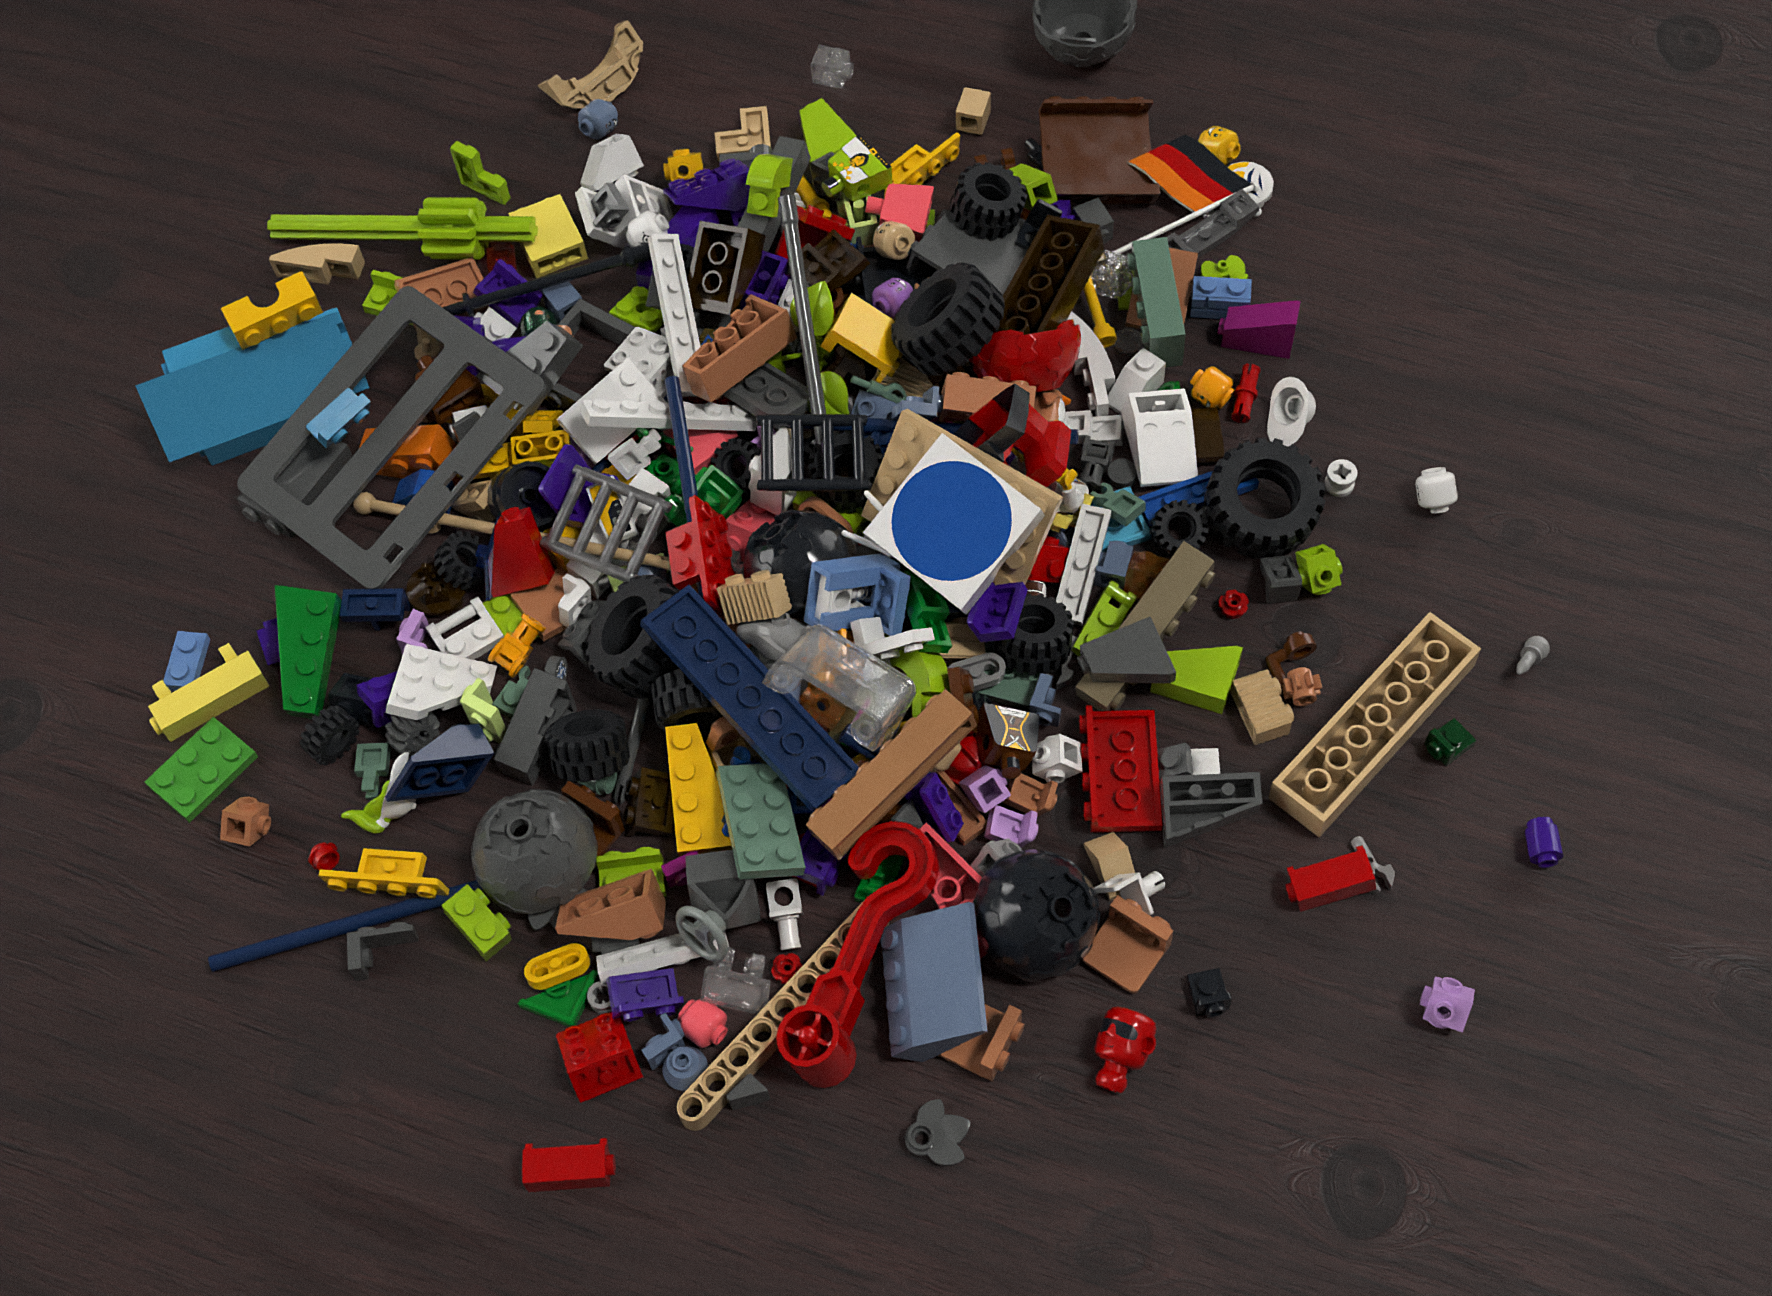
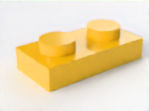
M536 410L533 415H529L523 420V433L536 434L555 431L560 426L556 419L563 414V410Z

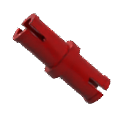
M1249 364L1242 366L1240 383L1235 387L1234 396L1236 400L1231 418L1238 423L1241 421V416H1244L1243 423L1250 421L1252 404L1257 399L1258 391L1256 386L1261 369L1255 364H1252L1251 371H1248Z

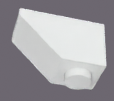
M1143 347L1123 367L1108 394L1109 407L1121 415L1128 393L1156 391L1164 383L1166 362Z

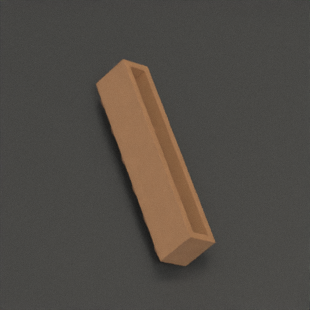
M946 689L941 694L931 697L926 703L925 709L917 717L910 718L904 724L902 731L893 740L886 741L875 758L870 762L862 764L857 770L856 776L847 785H841L824 807L817 808L811 814L806 826L812 836L839 861L855 845L862 834L875 826L977 726L973 713Z

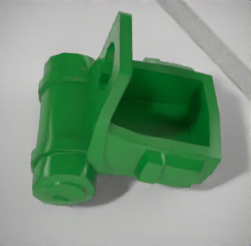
M710 465L707 468L703 467L695 474L698 497L708 502L712 509L718 514H722L726 519L733 515L743 501L741 496L744 491L714 465ZM677 493L669 495L664 500L671 502L673 506L669 513H664V516L667 518L666 520L676 527L686 524L683 495L680 496Z

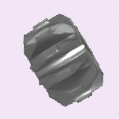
M432 711L428 712L427 717L419 720L391 715L392 721L385 725L387 729L385 736L389 744L398 753L409 752L411 756L432 742L433 738L440 734L438 730L440 723Z

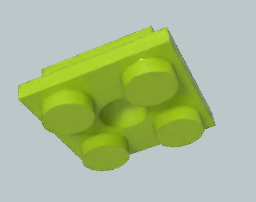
M642 286L632 288L609 311V314L634 327H640L654 333L664 324L661 310L646 307L648 290Z

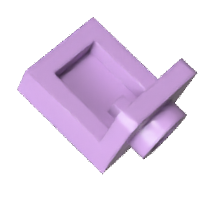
M413 609L409 617L402 621L396 638L402 654L406 644L427 648L426 644L422 643V640L427 633L425 627L429 624L423 612Z
M996 805L989 810L984 837L994 841L1009 838L1022 848L1032 842L1038 833V824H1036L1038 813L1031 810L1022 815Z

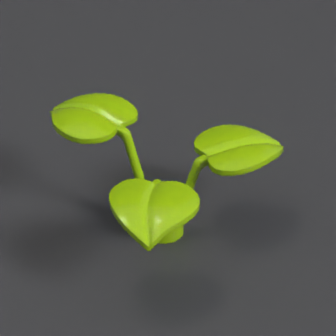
M820 281L808 287L820 372L834 356V348L829 353L820 347L823 341L822 336L829 332L834 319L832 296L825 281ZM793 298L790 306V314L794 324L798 327L795 301ZM779 351L766 362L785 373L786 368L783 361L803 358V354L800 352L782 356V351ZM821 372L826 414H849L848 391L844 380L835 372Z

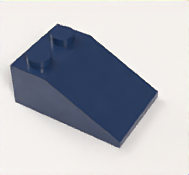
M458 724L452 726L412 755L385 796L387 802L469 792L494 755V751L480 725Z

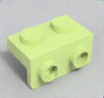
M477 678L472 685L466 687L460 703L470 724H479L488 742L494 740L500 744L507 728L498 708L492 705L493 700L485 682Z

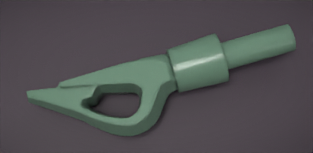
M854 375L850 380L851 383L866 388V392L882 396L895 403L906 400L907 397L904 388L897 382L885 386L872 379L866 381ZM899 390L902 395H897L893 391Z

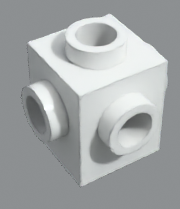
M1062 734L1048 736L1045 740L1037 743V751L1032 758L1033 775L1045 779L1046 782L1053 780L1059 784L1064 782L1066 778L1082 772L1081 742Z

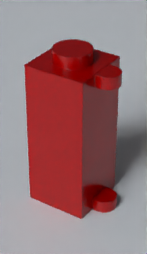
M1363 845L1357 846V851L1302 868L1294 870L1293 866L1287 867L1290 883L1285 884L1290 902H1297L1299 910L1302 912L1376 890L1375 876Z
M600 1138V1144L534 1148L533 1143L525 1144V1149H523L522 1184L528 1192L610 1187V1175H615L616 1173L615 1155L610 1154L608 1150V1138Z

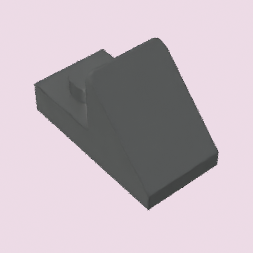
M1291 555L1260 558V569L1266 580V602L1296 601L1302 587V578Z

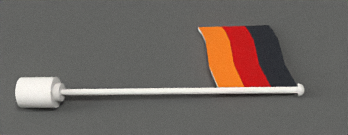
M1187 135L1176 138L1128 161L1129 165L1146 174L1154 183H1160V188L1170 198L1193 212L1137 240L1153 239L1219 207L1220 202L1241 189L1246 193L1252 190L1257 192L1259 189L1257 182L1252 181L1250 183L1227 168L1204 145ZM1132 242L1100 257L1096 265L1132 249Z

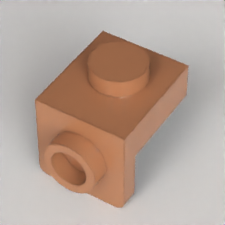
M1021 773L1017 778L1010 779L1007 789L1011 796L1005 799L1003 803L1024 813H1028L1031 810L1038 813L1037 817L1051 811L1055 806L1058 795L1055 794L1058 783L1051 780L1043 784Z

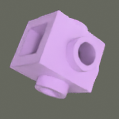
M1435 976L1432 987L1425 986L1419 1005L1425 1007L1423 1019L1429 1021L1431 1025L1437 1028H1451L1463 1033L1473 1005L1475 989L1463 986L1461 982L1453 978L1445 977L1442 979Z

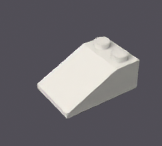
M627 358L558 417L556 421L596 465L630 436L636 428L587 426L580 411L582 400L600 398L607 401L629 399L635 402H651L654 400L663 403L667 402L630 359Z

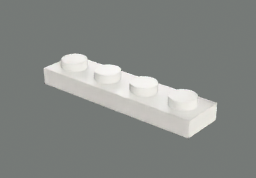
M1087 504L1081 505L1056 598L1057 603L1062 602L1066 606V610L1071 612L1074 624L1080 626L1083 625L1095 579V569L1099 562L1111 518V510Z
M679 933L596 956L599 978L601 984L607 983L606 979L609 976L654 971L672 964H684L691 959L701 956L688 946ZM714 940L712 943L714 944V946L716 947V949H717V951H718L717 942H716V940Z

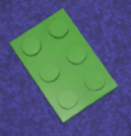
M213 716L145 781V784L190 823L258 758V755Z

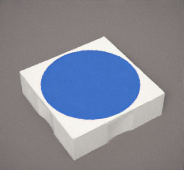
M941 433L863 533L964 614H967L994 581L1002 564L1021 547L1045 515L1033 502Z

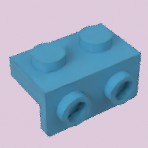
M347 388L306 425V429L325 448H328L332 443L336 445L348 434L347 429L354 423L359 425L368 417L371 401L363 393L357 396L350 388Z

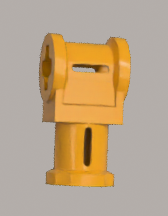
M526 613L522 614V621L513 633L507 632L504 638L492 649L487 659L491 663L495 661L509 671L508 675L512 678L520 672L527 662L530 653L534 649L530 646L539 632H544L546 629L543 624Z

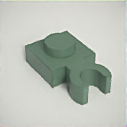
M1101 483L1102 494H1098L1095 491L1090 492V495L1094 497L1092 504L1111 510V518L1124 526L1129 525L1146 510V502L1123 488L1116 493L1108 483Z
M524 666L520 670V680L517 684L509 680L492 704L498 708L500 713L510 718L513 717L529 681L527 678L531 671L528 666Z

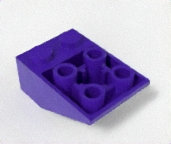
M728 159L719 164L720 167L710 170L707 168L695 172V177L685 181L683 178L676 179L668 184L669 187L662 190L676 205L739 211L748 205L750 185H746L749 167L739 159Z

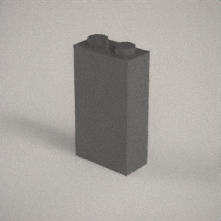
M313 436L278 476L277 483L305 505H311L353 455L348 445L342 441L336 445L332 443L328 448H325ZM243 492L238 496L237 500L243 509L242 514L248 520L254 523L259 521L265 524L266 528L276 535L282 533L289 538L295 535L292 530Z

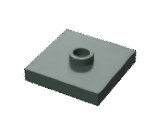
M994 641L985 642L986 653H995ZM1006 667L1005 676L999 684L976 692L982 696L986 695L990 701L1029 711V704L1041 672L1036 673V675H1029V672L1021 674L1016 672L1015 668L1009 669ZM989 669L984 671L987 675L995 673Z

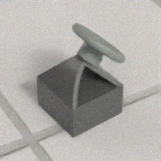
M733 850L685 856L687 886L691 906L681 907L677 911L676 925L688 946L698 955L710 961H721L726 957L728 944L723 933L726 929L761 921L756 878L739 880ZM686 916L694 917L695 923L693 924L686 920ZM714 940H716V942H717L718 951H717L716 947L714 946V944L712 943Z

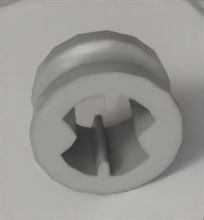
M601 981L594 983L587 993V999L591 1008L599 1014L612 1012L610 1000L607 1003L603 1000L602 1004H598L599 1001L596 995L600 992L604 995V991H608L607 983L601 984Z

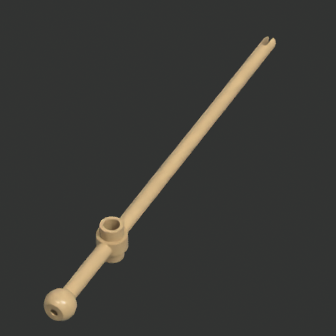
M361 492L353 501V507L356 512L362 515H369L376 511L398 516L406 506L376 500L369 492ZM444 513L428 533L438 532L441 529V525L494 535L496 523ZM540 532L542 537L548 536V533ZM561 536L559 542L574 547L577 539ZM589 542L585 553L601 556L605 545ZM618 547L613 559L629 562L634 550ZM647 553L642 565L671 570L669 557Z

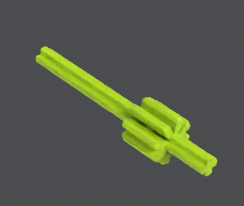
M428 197L424 199V209H419L418 215L271 214V220L267 221V230H270L271 239L423 241L421 250L425 256H429L431 259H467L473 257L474 260H480L484 257V248H488L489 242H535V236L538 234V226L535 225L536 218L534 216H485L487 208L483 201H479L478 198Z

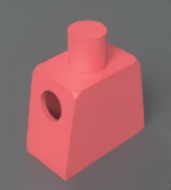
M889 184L884 199L868 196L865 213L879 215V225L887 221L906 224L912 229L915 241L919 242L926 230L933 201L934 186Z
M672 429L663 431L667 436L674 438ZM688 429L690 446L694 449L691 452L694 473L696 474L703 467L716 466L715 463L711 462L712 457H718L714 451L716 448L723 450L720 445L721 443L729 442L728 439L737 438V431ZM665 442L668 452L673 458H677L675 446Z

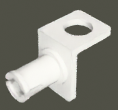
M1157 871L1150 872L1143 878H1141L1140 873L1118 874L1096 886L1095 891L1096 893H1107L1119 890L1123 899L1129 898L1134 900L1142 907V911L1152 915L1153 909L1149 897L1162 891L1165 888V882L1155 885V883L1164 879Z
M792 878L766 883L770 911L769 918L778 924L781 950L801 948L796 919L803 915L798 880ZM781 887L789 888L793 892L792 902L786 906L777 904L774 899L776 890Z

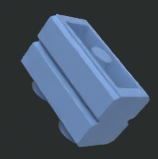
M1194 276L1190 317L1226 318L1228 307L1250 305L1252 280Z

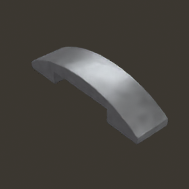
M1241 189L1220 202V210L1181 235L1177 236L1173 232L1167 236L1169 248L1198 253L1197 258H1199L1240 230L1259 211V206Z

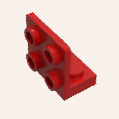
M612 1012L603 1013L592 1020L577 1026H571L556 1034L568 1076L580 1103L643 1078L621 1017L613 1018Z

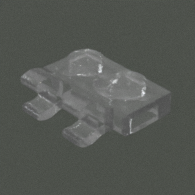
M728 947V953L723 960L713 961V966L705 968L700 1001L758 1014L768 1003L771 985L770 980L762 979L765 956L753 953L751 958H746L744 974L731 971L735 949Z

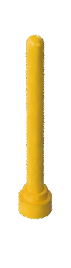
M1090 275L1083 291L1095 325L1093 328L1094 334L1100 340L1102 346L1106 348L1116 343L1117 336L1114 328L1105 321Z

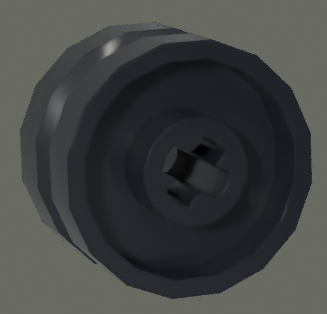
M526 461L501 469L492 478L487 490V500L492 515L499 520L502 512L509 508L519 507V509L530 507L538 527L551 522L557 514L538 490L550 467L540 462Z

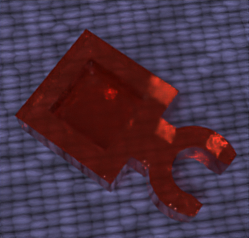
M490 242L491 248H486L488 272L490 273L493 270L495 263L499 259L513 266L517 271L514 245L511 242Z

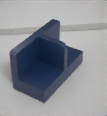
M403 588L343 589L340 618L342 622L371 621L375 631H381L382 621H403L404 611H410L411 604Z

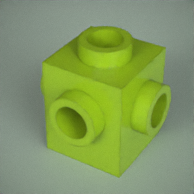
M1325 544L1295 552L1298 565L1297 570L1302 578V587L1312 594L1322 595L1331 592L1333 587L1341 585L1340 574H1342L1343 570L1339 558L1335 555V550Z

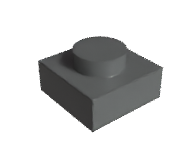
M1187 743L1157 750L1160 780L1162 776L1193 775L1191 747Z

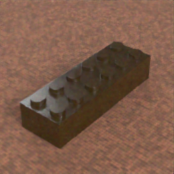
M1051 215L1046 216L1002 296L1005 305L1004 317L999 322L1000 327L997 332L1016 330L1024 332L1025 335L1057 329L1058 325L1068 319L1104 251L1100 225Z

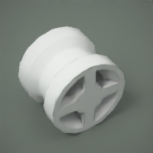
M1343 459L1330 463L1325 478L1326 491L1335 497H1344L1352 493L1357 478L1356 466L1352 462Z

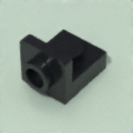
M1220 968L1187 975L1186 980L1197 1016L1206 1014L1209 1018L1223 1015L1226 1010H1229L1232 998L1230 993L1226 992Z

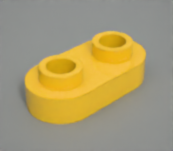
M578 943L567 944L531 959L524 968V975L530 987L536 990H544L585 973L590 966V957L583 945Z

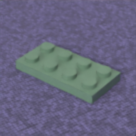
M768 764L718 766L716 775L739 880L804 875L806 867L786 783Z

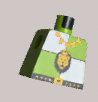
M859 134L829 159L828 170L830 178L822 182V188L828 197H832L842 191L850 201H858L892 184V166Z

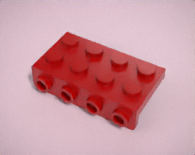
M1086 705L1085 715H1079L1080 734H1086V743H1081L1082 763L1087 762L1088 772H1082L1083 792L1089 791V802H1084V821H1090L1091 832L1162 831L1155 710L1092 711V705Z

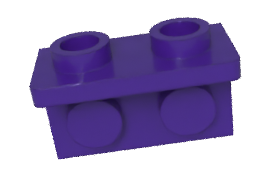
M807 829L800 842L806 868L804 875L796 877L816 884L817 894L823 896L828 886L833 887L839 876L838 867L842 861L847 862L851 849L838 861Z

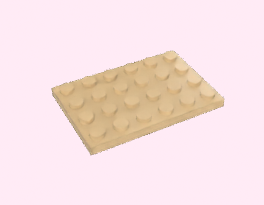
M909 409L901 411L870 493L884 506L941 433H943L1043 511L1045 517L1021 547L1002 564L993 581L995 585L1023 582L1026 585L1063 500V496ZM867 499L861 516L872 522L879 511Z

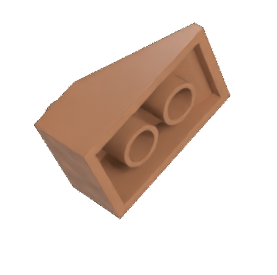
M651 868L575 895L573 900L567 904L560 905L555 929L558 934L622 940H635L640 937L643 939L651 938L657 935L660 930H663L666 900Z

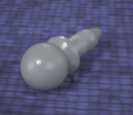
M1532 636L1527 639L1520 652L1521 659L1517 663L1516 673L1518 675L1527 672L1532 665H1538L1548 655L1550 646L1544 637Z

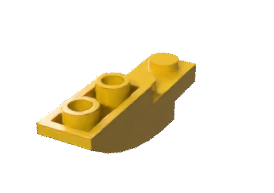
M565 430L510 437L511 442L503 443V447L495 452L474 479L486 477L492 479L501 469L526 461L540 462L546 466H551L563 445H571L570 436Z

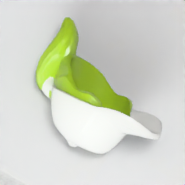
M409 752L401 754L395 760L390 780L383 784L382 791L378 797L371 800L363 810H348L342 813L341 818L352 820L368 832L382 833L392 819L403 817L411 809H415L417 798L387 802L385 798L406 765Z

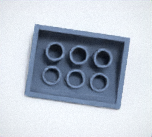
M967 902L903 918L885 927L881 936L891 1057L924 1062L988 1032L974 903Z

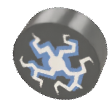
M551 656L546 663L544 672L566 680L568 670L566 658Z

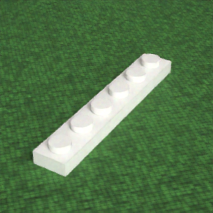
M650 234L648 245L674 376L680 379L682 397L696 396L692 393L682 367L700 348V342L678 234Z
M600 398L582 400L580 411L587 426L672 429L668 403L657 400L635 402L629 399L607 401ZM683 401L687 429L756 430V417L736 403L733 405H719L713 402L691 404Z

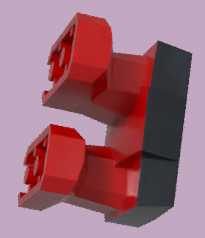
M1013 384L970 416L953 435L1008 466L1010 465L1006 462V458L1010 455L1012 448L1016 449L1024 455L1026 476L1048 487L1059 479L1067 469L1071 429L1062 421H1047L1029 404L1030 393L1017 384Z

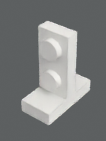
M880 617L858 619L850 622L864 684L893 679L890 659L899 657V650L904 649L905 653L919 651L923 649V643L935 640L932 627L909 630L885 638Z

